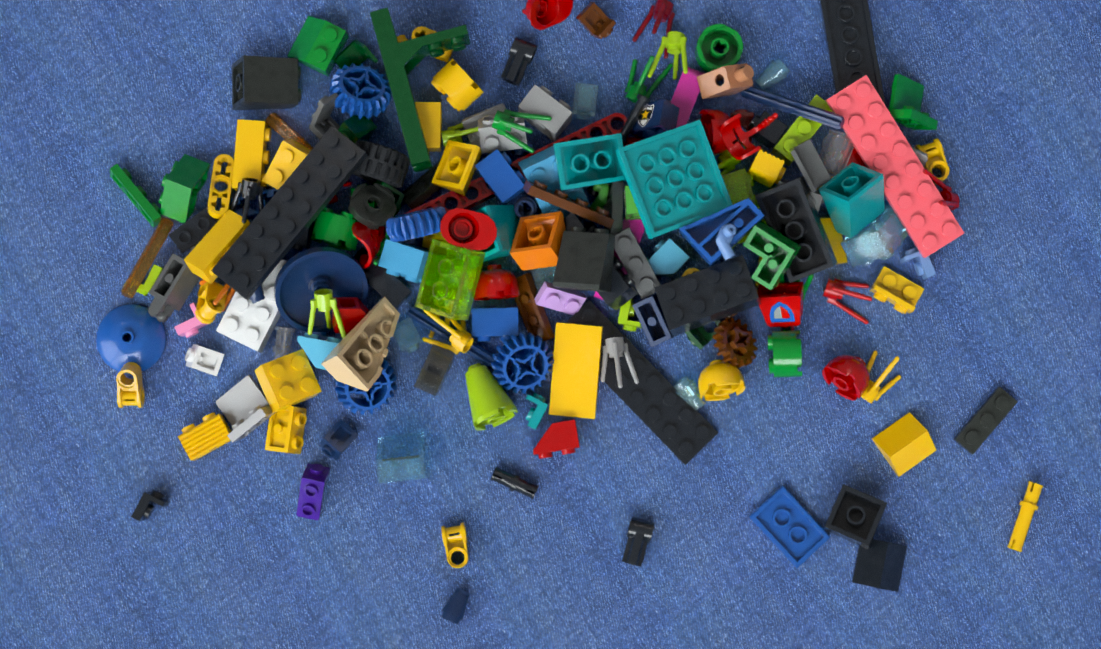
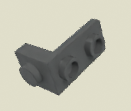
M337 93L322 97L317 103V110L311 117L312 121L309 129L319 140L331 126L336 130L340 128L330 116L335 107Z

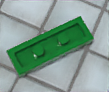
M118 164L111 167L110 177L150 225L154 228L160 224L161 215L159 207L154 202L151 204L145 198L147 197L146 192L140 185L135 186L131 181L133 178L126 168L121 169Z

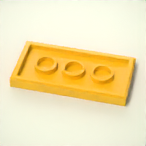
M556 322L549 415L588 419L596 418L603 326Z

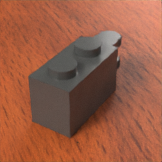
M172 254L149 291V294L155 298L150 304L148 313L151 317H156L159 322L167 321L174 310L180 311L200 278L191 272L184 259L175 254Z

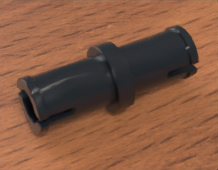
M497 466L490 479L508 487L511 492L515 490L531 499L534 498L539 487L521 479L520 475H513Z

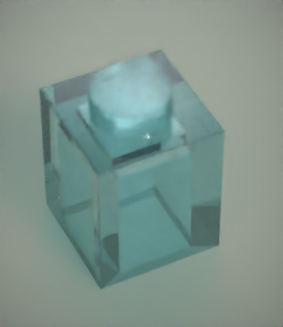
M575 84L572 114H576L577 118L590 119V116L595 117L598 85Z

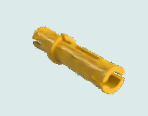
M1031 481L1028 482L1023 501L1020 500L1019 503L1021 508L1007 548L1022 552L1034 511H1037L1039 507L1036 505L1043 485Z

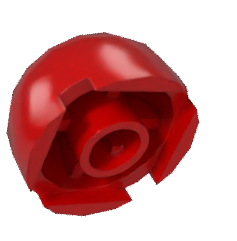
M717 109L701 110L699 114H702L701 119H696V121L701 120L713 154L723 153L727 148L723 143L719 129L730 117Z
M489 265L486 271L480 272L475 278L473 285L474 300H501L520 296L518 281L514 273L501 269V265Z
M851 355L837 356L822 370L826 383L830 385L832 382L839 389L835 390V392L852 401L857 398L859 399L869 386V371L866 363L860 357Z

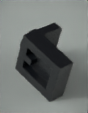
M156 490L144 492L131 517L138 521H144L145 518L149 519L154 511L155 506L152 505L153 502L162 507L167 506L169 502L164 500V494Z

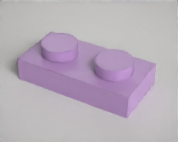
M546 281L534 298L536 305L570 315L577 313L587 299L583 292L553 287V283Z

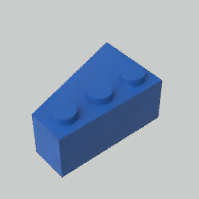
M747 198L708 217L706 216L692 224L679 228V232L701 257L712 266L723 256L716 244L717 235L723 225L730 223L736 227V234L730 243L731 247H733L756 224L760 223L765 215Z

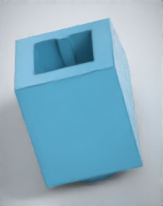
M670 238L666 242L661 240L653 249L656 253L650 259L647 257L657 277L673 276L690 258Z
M305 333L304 337L298 336V343L315 368L322 370L326 369L321 363L342 340L328 337L327 341L319 340V335H308V333Z

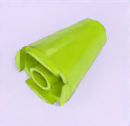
M477 363L468 367L465 379L474 428L477 431L487 430L485 425L492 424L493 427H496L512 419L515 416L514 412L518 413L517 407L487 366Z

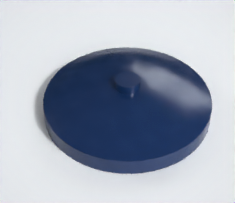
M316 247L298 253L284 264L275 280L274 298L278 311L284 320L293 327L308 332L311 310L310 300L314 299V292L316 290L331 289L333 290V298L357 297L365 304L368 295V282L362 266L352 255L337 248ZM316 308L312 333L333 331V326L331 329L327 328L325 312H320Z

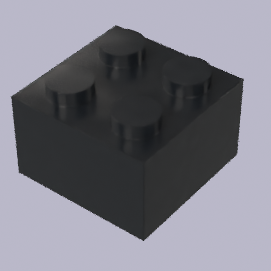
M843 484L826 522L825 531L869 549L887 508V502Z

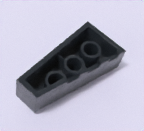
M572 212L564 218L566 231H571V227L586 228L585 232L594 233V229H598L592 221L588 223ZM616 256L613 258L611 292L597 291L605 303L614 310H618L638 294L633 287L636 285L629 274H624L621 270L624 266Z

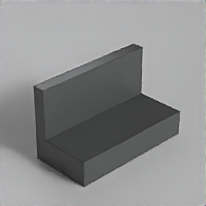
M810 139L789 150L812 193L831 180Z

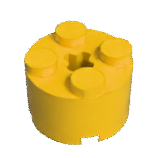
M453 58L433 76L431 84L443 95L447 93L448 97L446 100L458 112L461 110L465 111L484 93Z

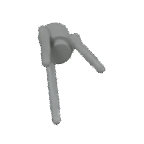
M623 337L605 339L606 346H602L601 382L605 381L609 354V358H614L618 387H623L619 357H623L624 352L634 382L638 384L639 380L628 351V343H624Z

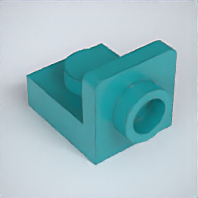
M536 393L532 396L527 394L526 399L537 405L536 409L531 407L526 417V420L529 421L527 426L536 430L548 404L545 403L546 398Z

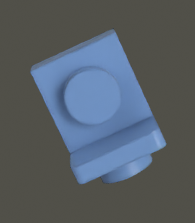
M917 247L906 251V256L901 258L902 263L915 259V271L918 276H922L923 280L936 275L929 256L923 258Z

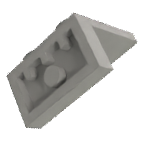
M251 375L243 378L216 401V405L232 425L233 431L227 435L232 443L244 439L275 414L272 413L265 394Z

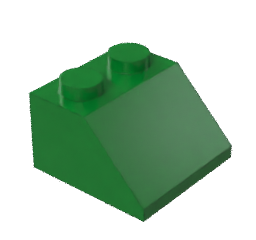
M308 16L288 57L298 59L299 63L329 77L335 65L334 59L342 52L349 38L346 30L326 20Z

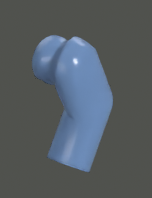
M730 223L720 228L716 238V244L725 261L736 255L730 245L733 236L736 234V227Z

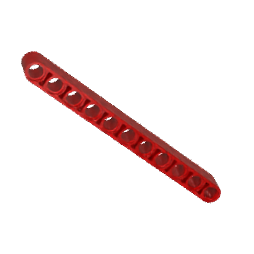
M613 113L513 161L510 166L512 169L519 170L523 175L518 162L553 146L554 143L591 138L590 133L593 130L601 131L603 136L618 134L622 129L614 130L611 127V122L619 120L624 126L627 118L621 113ZM480 177L471 181L467 190L475 189L478 191V197L474 200H469L466 195L463 196L450 191L407 213L440 206L444 207L447 213L449 210L445 207V203L449 199H455L458 202L456 208L468 210L496 196L492 190L487 188L486 182Z

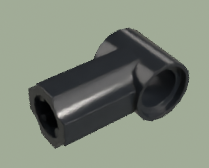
M516 37L511 46L510 57L501 75V79L512 85L519 86L528 64H531L538 45Z
M635 517L631 518L622 562L641 567L647 543H650L655 523Z

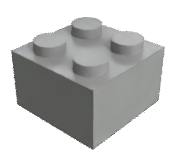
M534 85L519 104L518 112L551 116L552 119L550 121L524 118V120L555 142L572 121L571 107L560 99L558 102L551 97L552 92L546 87L541 86L539 88L537 85Z

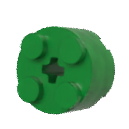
M715 24L707 27L700 35L695 47V58L698 65L705 73H708L723 66L738 64L743 51L742 38L736 30L724 24ZM718 46L719 49H723L722 53L714 51L715 47Z
M324 208L316 218L310 239L318 243H322V240H324V243L333 248L356 251L358 240L352 236V225L359 221L350 213L341 212V214L333 213L334 211L329 208Z
M800 330L772 331V335H768V351L773 350V358L769 359V374H774V378L802 376V371L797 369V367L802 365L801 339H796V336L801 334Z

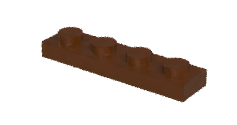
M526 180L523 189L527 194L611 229L614 219L609 215L610 211L600 206H597L596 209L588 206L589 202L579 197L573 200L568 197V193L557 188L554 192L547 189L548 185L539 180H535L534 183Z

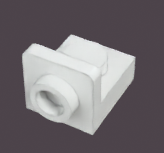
M193 344L192 348H189L185 355L186 366L217 376L225 354Z

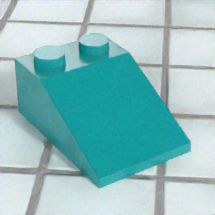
M621 133L553 144L561 190L626 180L615 150L623 147Z

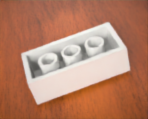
M281 260L262 283L265 299L252 304L250 299L246 300L238 292H235L216 330L217 332L260 353L263 352L281 316L274 298V284L279 271L286 261Z

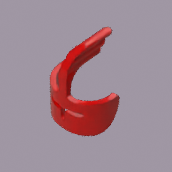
M776 112L747 132L742 130L740 123L742 115L740 113L728 119L720 126L719 132L723 143L736 160H743L762 149L760 145L754 146L749 141V137L760 132L778 118ZM733 129H734V131H735V133H736L738 139L740 140L741 144H740L739 142H737V143H735V144H732L733 141L737 140V138H736V136H735V134H734V132H733Z
M355 222L352 225L353 235L364 244L368 251L367 255L362 254L360 256L359 262L362 268H367L379 252L386 230L384 226L373 230L360 222Z

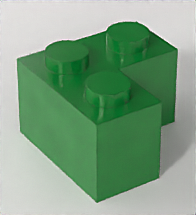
M184 154L180 161H175L170 174L166 173L162 180L164 191L159 198L161 215L182 223L188 221L195 211L197 195L207 182L210 168L209 163Z
M763 222L756 224L743 246L763 258L751 278L769 290L774 289L778 286L801 246Z

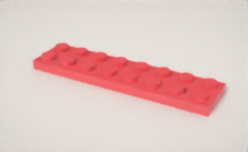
M867 75L825 100L833 113L844 117L845 123L842 128L866 167L883 174L884 196L923 258L928 257L964 234L949 207L939 204V201L944 199L929 175L923 173L925 168Z

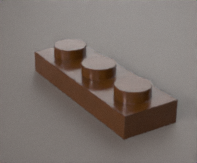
M531 273L517 277L520 296L515 297V301L527 332L533 333L534 337L540 336L543 339L542 341L554 338L555 336L544 307L535 303L534 298L538 291Z

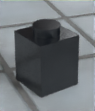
M766 111L760 116L756 114L749 126L753 129L764 119L771 116V114ZM775 119L769 126L751 137L771 149L777 143L787 125Z

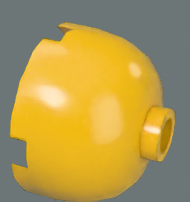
M723 360L711 361L710 365L702 370L698 379L700 398L702 399L704 396L706 401L730 399L729 394L736 392V396L740 395L746 388L741 371L728 362L724 363Z

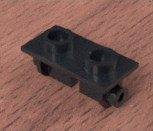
M204 208L170 233L169 237L183 254L202 240L217 223V220L209 215L207 208Z

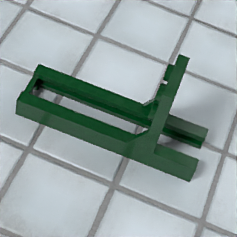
M388 7L370 12L411 165L414 172L433 168L407 75L426 56L439 57L444 54V51L451 49L453 51H461L466 49V45H470L466 24L398 43Z

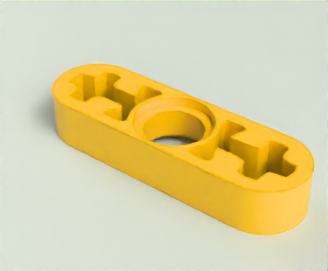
M227 154L218 155L213 164L208 198V213L215 219H220L229 210L234 159ZM222 162L227 163L225 175H221ZM217 182H225L228 188L224 191H218L215 188V184ZM217 198H222V208H220V211L215 210Z

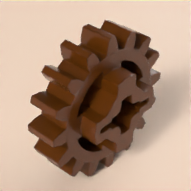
M732 317L718 323V326L714 328L716 334L712 338L717 340V343L713 346L719 349L717 355L724 357V363L729 361L732 366H736L739 369L752 363V360L757 357L754 353L758 350L754 346L757 340L752 338L753 331L747 330L746 323L741 325L740 319L734 320Z

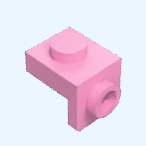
M193 302L189 305L195 315L197 304ZM195 315V317L174 328L179 336L190 338L199 333L198 329L208 324L200 322Z

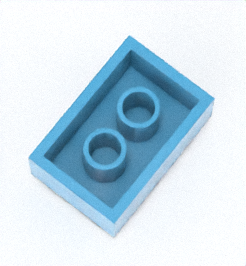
M554 145L518 162L525 180L533 183L535 180H539L548 185L547 189L554 192L556 188L560 189ZM582 187L562 190L568 193V197L573 200L579 197L588 202ZM534 197L541 214L561 211L565 218L571 213Z

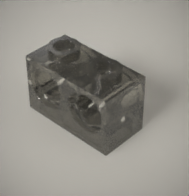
M433 344L414 387L437 397L456 355Z

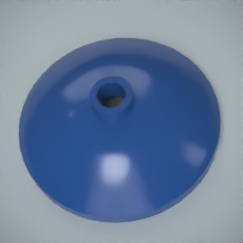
M128 304L113 309L103 318L98 327L96 342L100 356L107 365L117 371H120L123 365L128 362L138 364L142 372L148 370L159 361L165 350L166 331L163 323L157 321L156 317H151L148 313V308L140 305ZM126 334L131 335L129 342L124 340Z

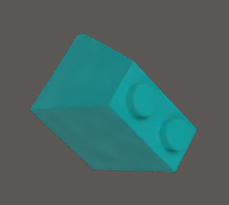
M852 162L819 188L836 232L849 238L857 235L864 227L885 211L883 174Z
M487 205L476 210L475 212L483 213L495 222L497 237L494 243L487 249L481 251L468 249L472 264L511 256L510 250L519 224V218L515 214L514 205Z

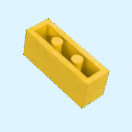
M237 119L232 188L237 191L238 182H242V178L258 179L261 181L260 186L267 187V183L263 182V179L266 175L265 164H269L270 160L267 142L271 141L272 130L268 128V124L265 121Z
M229 209L184 259L191 272L212 284L218 276L211 270L250 225L249 220L243 224L242 216Z

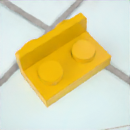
M883 266L869 291L874 293L873 297L883 303L887 300L894 304L893 308L906 314V312H914L915 305L924 288Z
M290 406L273 414L268 422L265 450L301 454L304 444L303 435L307 421V409Z

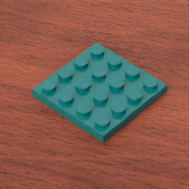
M701 120L615 150L649 239L692 224L733 205Z

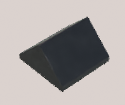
M876 539L872 540L869 549L859 546L852 582L898 592L907 546Z

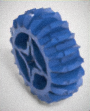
M352 63L350 67L344 65L342 69H338L331 79L329 88L331 95L334 93L338 94L335 99V108H341L342 114L348 112L350 118L356 115L359 120L363 116L369 120L372 115L378 117L380 113H384L386 107L390 104L392 95L389 81L386 80V74H380L379 69L373 70L371 65L365 67L362 63L359 66Z
M442 206L432 207L391 217L386 221L387 235H389L390 241L398 242L441 232L440 224L443 216L446 214V210Z
M520 332L519 337L516 338L514 334H511L510 341L503 339L505 345L503 347L497 346L496 349L499 353L493 354V358L496 361L491 362V366L495 369L493 370V375L497 378V382L503 385L506 390L511 389L516 394L520 390L526 394L528 388L534 392V386L542 387L541 381L543 379L549 380L546 373L553 372L550 366L554 364V359L551 357L553 352L549 349L548 343L542 341L543 339L540 336L534 337L533 333L530 332L525 336L523 332ZM537 352H538V354H539V361H538L537 366H535V365H534V360L536 359L535 355H536ZM510 359L512 361L511 371L507 374L506 367Z
M383 359L381 365L383 368L382 374L368 391L352 387L334 379V383L337 385L334 391L338 394L337 399L339 402H343L345 409L350 408L354 414L359 410V413L364 416L366 410L373 415L374 408L382 411L381 404L389 405L387 398L394 397V393L391 390L397 389V385L394 383L397 377L393 374V367L388 366L389 363L386 359ZM350 393L363 394L364 398L353 397Z

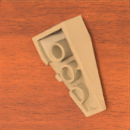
M383 297L340 341L321 364L337 381L368 391L382 373L383 368L381 365L384 357L388 354L389 340L394 335L400 313L386 297Z

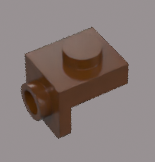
M590 2L576 17L583 27L593 37L598 39L609 36L613 31L612 27L616 24L613 19L606 16L595 2Z

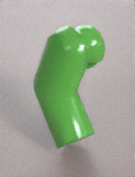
M607 183L593 186V190L598 192V195L590 207L595 209L597 206L604 207L609 192V185Z

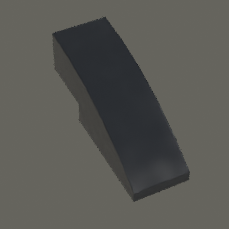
M362 247L354 255V258L359 262L360 256L362 254L367 255L368 252ZM374 258L367 268H363L367 282L382 297H386L397 310L412 294V291L394 275L387 274L386 268L378 266L379 264L374 265Z

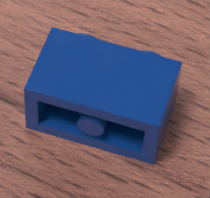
M496 149L477 163L475 168L501 204L505 205L524 191L523 187L526 180L519 170L514 172L510 164H512V161L505 152L501 154Z
M518 307L472 308V337L477 338V342H491L492 337H500V341H503V339L510 341L511 334L519 337Z

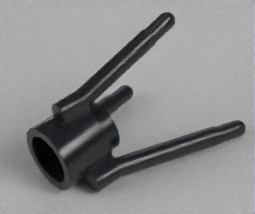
M242 178V182H238L237 192L230 210L234 212L242 193V198H245L242 216L243 224L247 221L250 200H255L256 196H258L259 213L264 208V186H260L261 181L258 179Z

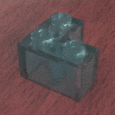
M892 211L878 216L868 227L863 228L852 238L846 236L840 244L853 267L861 264L867 266L876 259L886 260L895 254L896 248L903 244V240L908 233L895 212Z

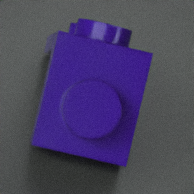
M307 464L301 477L296 513L298 517L319 520L324 487L330 474L329 467H324L321 464Z

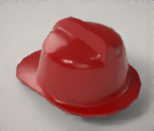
M528 0L522 12L527 16L535 29L543 30L564 21L571 13L573 0Z
M455 208L449 210L441 220L440 231L443 238L448 243L458 247L481 251L490 247L497 237L495 222L483 213Z

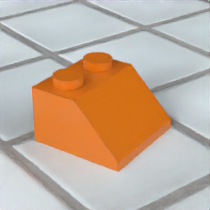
M558 211L520 217L510 254L522 271L557 265L563 232L566 231L563 213Z

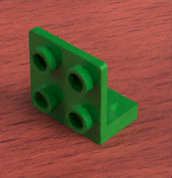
M901 74L894 75L891 100L888 107L895 122L912 130H937L938 121L929 117V113L920 112L924 86Z

